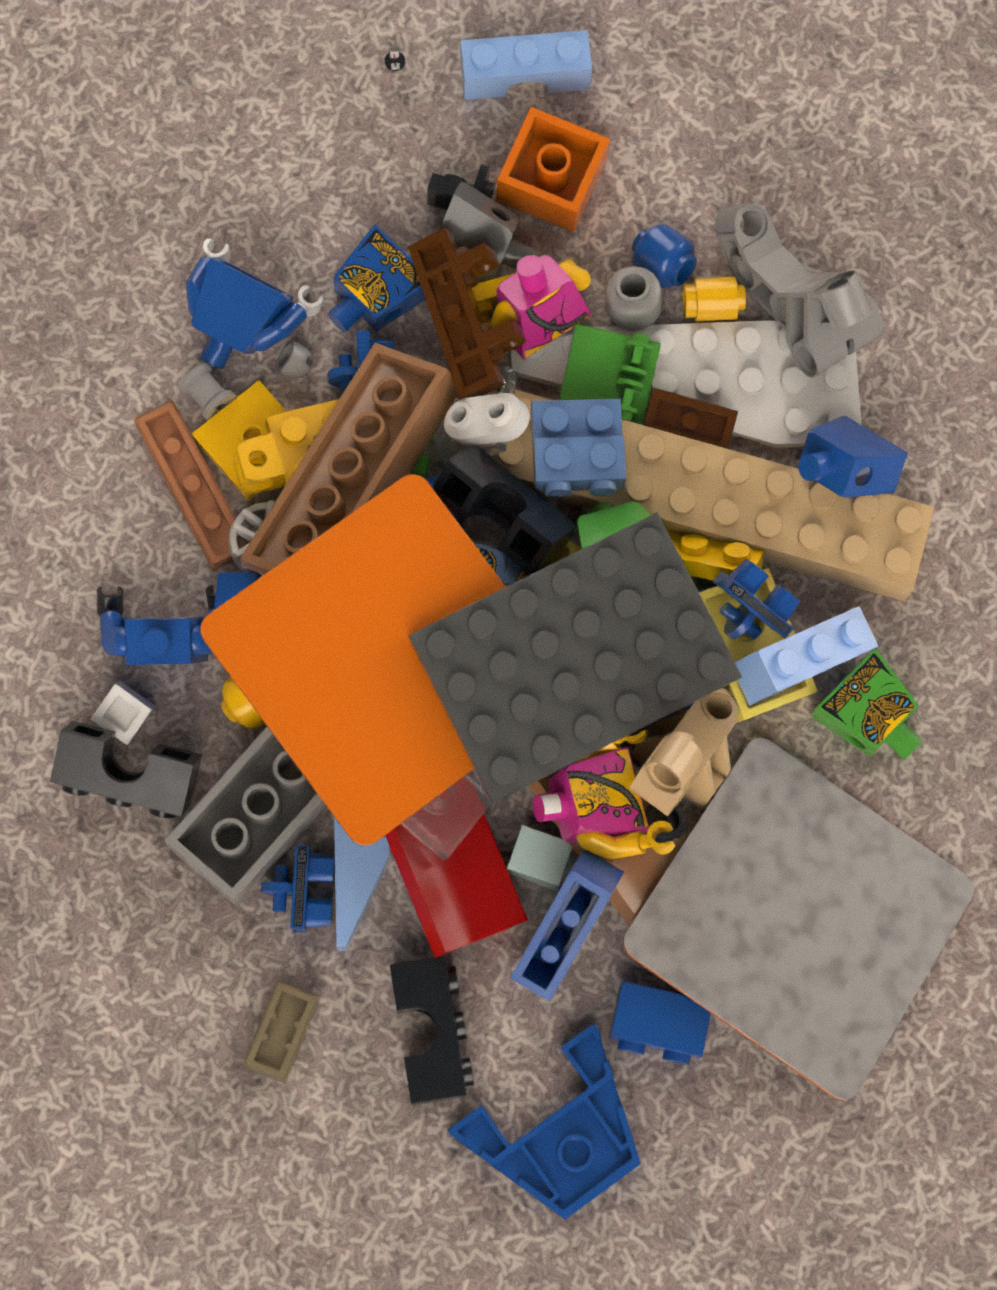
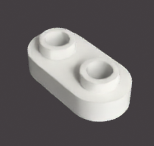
M510 393L468 397L456 401L449 408L444 419V428L450 437L464 446L507 442L518 438L525 431L529 423L530 413L526 404Z

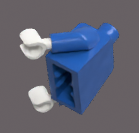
M210 238L206 239L203 244L205 257L199 259L186 281L188 312L193 317L191 326L210 336L200 359L220 369L224 368L233 348L244 354L265 351L290 336L305 321L307 316L316 315L323 303V296L319 297L315 303H308L303 299L310 292V286L307 285L302 286L298 291L296 303H291L294 296L229 263L231 256L228 244L224 245V249L221 252L212 253L214 240Z

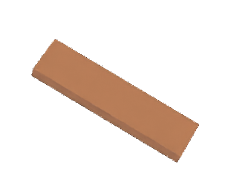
M173 400L133 419L212 570L215 571L234 561L230 553L228 540L230 528L236 518ZM237 534L238 549H241L248 544V541Z

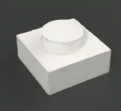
M119 680L109 691L91 717V720L103 729L116 732L115 737L128 745L156 706Z

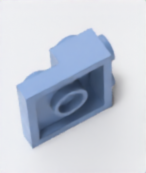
M621 399L532 401L531 418L535 492L545 491V495L549 497H564L570 495L572 491L590 490L591 495L608 496L615 494L617 489H624L626 465L624 436L622 435Z

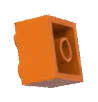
M530 107L497 179L496 201L575 232L607 161L610 138Z

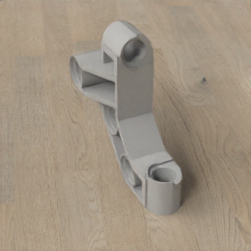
M759 204L730 205L718 212L714 226L716 237L733 275L736 277L737 282L740 285L744 284L745 290L786 329L788 347L797 366L805 375L812 378L816 377L845 359L847 355L855 353L883 335L884 323L875 300L863 290L855 270L811 273L782 245L769 213ZM741 217H742L743 220H744V230H743V232H742V230H741V228H740V219H741Z

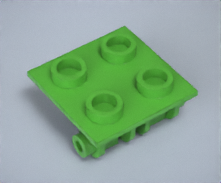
M576 324L559 400L621 399L622 419L643 425L661 343L649 341L650 336L641 333H633L632 336Z

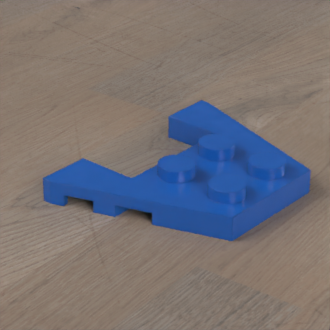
M594 1023L560 1047V1050L585 1083L587 1089L513 1144H509L482 1105L447 1130L454 1139L564 1220L641 1164L614 1083L610 1064L607 1061L601 1042V1036Z

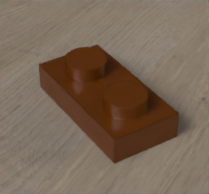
M653 388L643 425L728 449L738 411Z

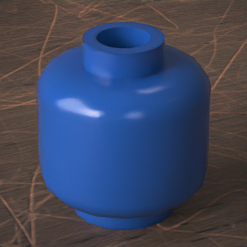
M658 224L649 230L641 231L632 244V251L634 252L632 257L633 266L643 267L652 272L659 280L661 288L682 285L695 270L697 259L693 243L668 225Z

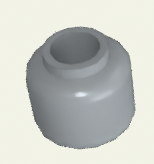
M626 267L614 273L608 281L605 291L608 315L616 325L623 329L636 331L645 329L656 321L662 309V290L659 280L652 272L643 267Z

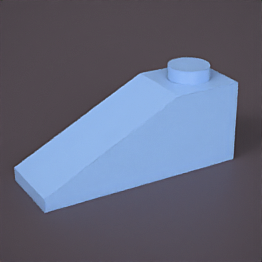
M334 817L336 947L338 951H347L389 864L391 849L385 836L374 844L367 846L353 842Z

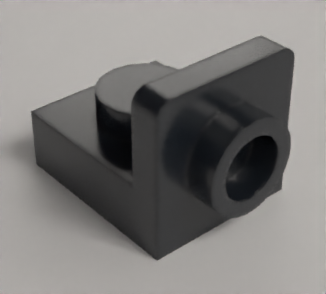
M481 164L474 185H469L487 197L492 198L495 183L489 182L490 167ZM432 173L427 187V204L448 210L460 181L467 183L466 180L453 174L442 176Z

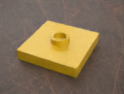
M260 380L191 433L193 439L247 501L258 493H246L241 489L234 466L237 446L247 439L268 434L265 425L266 416L287 412ZM252 464L255 467H261L258 464Z

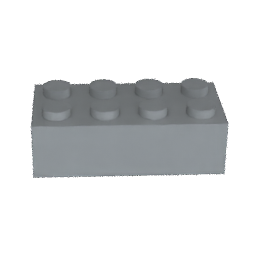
M266 727L164 841L175 854L238 908L327 806L270 729Z

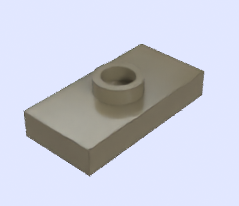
M277 979L242 1067L286 1084L321 997Z

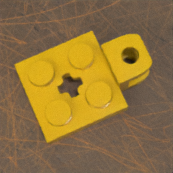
M339 399L266 416L265 425L268 434L247 439L237 446L234 466L241 489L246 493H261L282 488V485L285 487ZM252 464H258L261 467H255Z

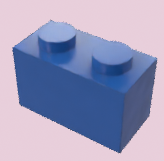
M622 981L619 986L609 1039L618 1041L617 1049L620 1051L644 1055L645 1048L664 1051L662 1059L665 1061L689 1065L691 1058L699 1059L703 1056L711 1013L686 995Z

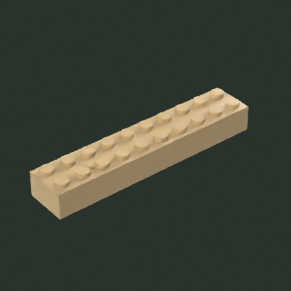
M508 387L507 393L513 394L528 407L530 413L529 423L525 431L518 438L507 442L491 443L488 455L534 491L532 401H551V399ZM623 419L622 435L624 436L626 465L624 489H617L615 494L608 496L591 495L590 490L572 491L570 495L564 497H549L545 495V491L536 492L547 501L575 509H580L583 505L594 507L601 502H609L613 506L632 501L639 502L651 515L658 512L666 530L684 534H700L709 539L729 543H744L749 547L763 549L764 562L901 601H905L914 590L935 508L887 493L842 497L815 480H805L800 475L798 468Z

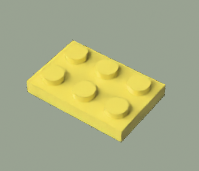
M769 568L762 570L769 577L754 594L762 603L776 587ZM719 586L699 592L734 662L785 639L757 617L754 623L762 629L757 638L752 639L744 633L736 639H731L724 633V626L728 619L719 611L726 602H729L736 609L741 604ZM792 630L786 638L794 635V630ZM811 677L749 706L737 680L722 687L731 692L730 696L738 705L737 723L818 692Z

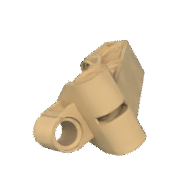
M720 688L695 701L689 710L669 714L655 721L648 729L645 740L638 743L630 755L631 759L642 768L629 789L667 816L684 797L703 810L731 771L727 736L738 721L736 720L738 705L730 696L731 692Z

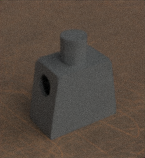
M460 181L440 227V230L446 227L453 233L458 248L466 246L470 250L482 243H486L488 247L495 251L500 266L504 264L516 270V265L521 258L533 255L535 249L512 240L520 220L516 214L469 184ZM500 266L484 276L475 277L476 281L485 282L495 279Z

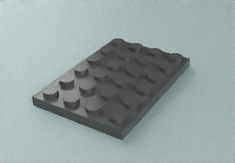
M658 512L408 635L492 804L742 678Z

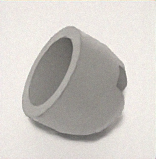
M290 340L278 357L276 371L294 379L305 377L311 370L309 365L313 363L310 351L303 345Z

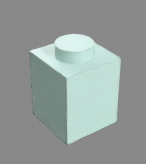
M522 825L507 870L510 875L558 892L561 882L566 880L578 858L571 855L573 848L563 839Z

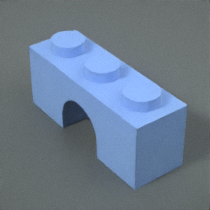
M588 30L461 40L460 64L464 100L506 97V92L510 87L524 82L543 83L547 86L548 93L590 90L592 63Z
M860 606L736 661L735 664L742 676L737 681L750 706L879 646Z

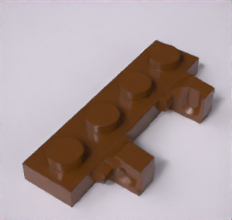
M446 227L408 246L459 399L483 396L505 385L498 363L507 359L505 352H510L526 343L523 330L512 319L494 328L488 323L484 324L471 288L477 285L475 277L484 276L500 266L495 251L488 247L486 243H482L470 250L466 246L458 248L453 233Z

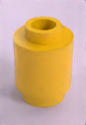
M735 276L694 278L692 283H683L682 308L684 318H694L695 322L736 320L738 318V311L745 310L746 308L744 284L737 285Z

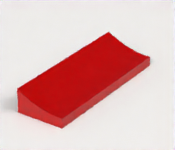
M468 774L385 835L435 958L505 932L528 920Z

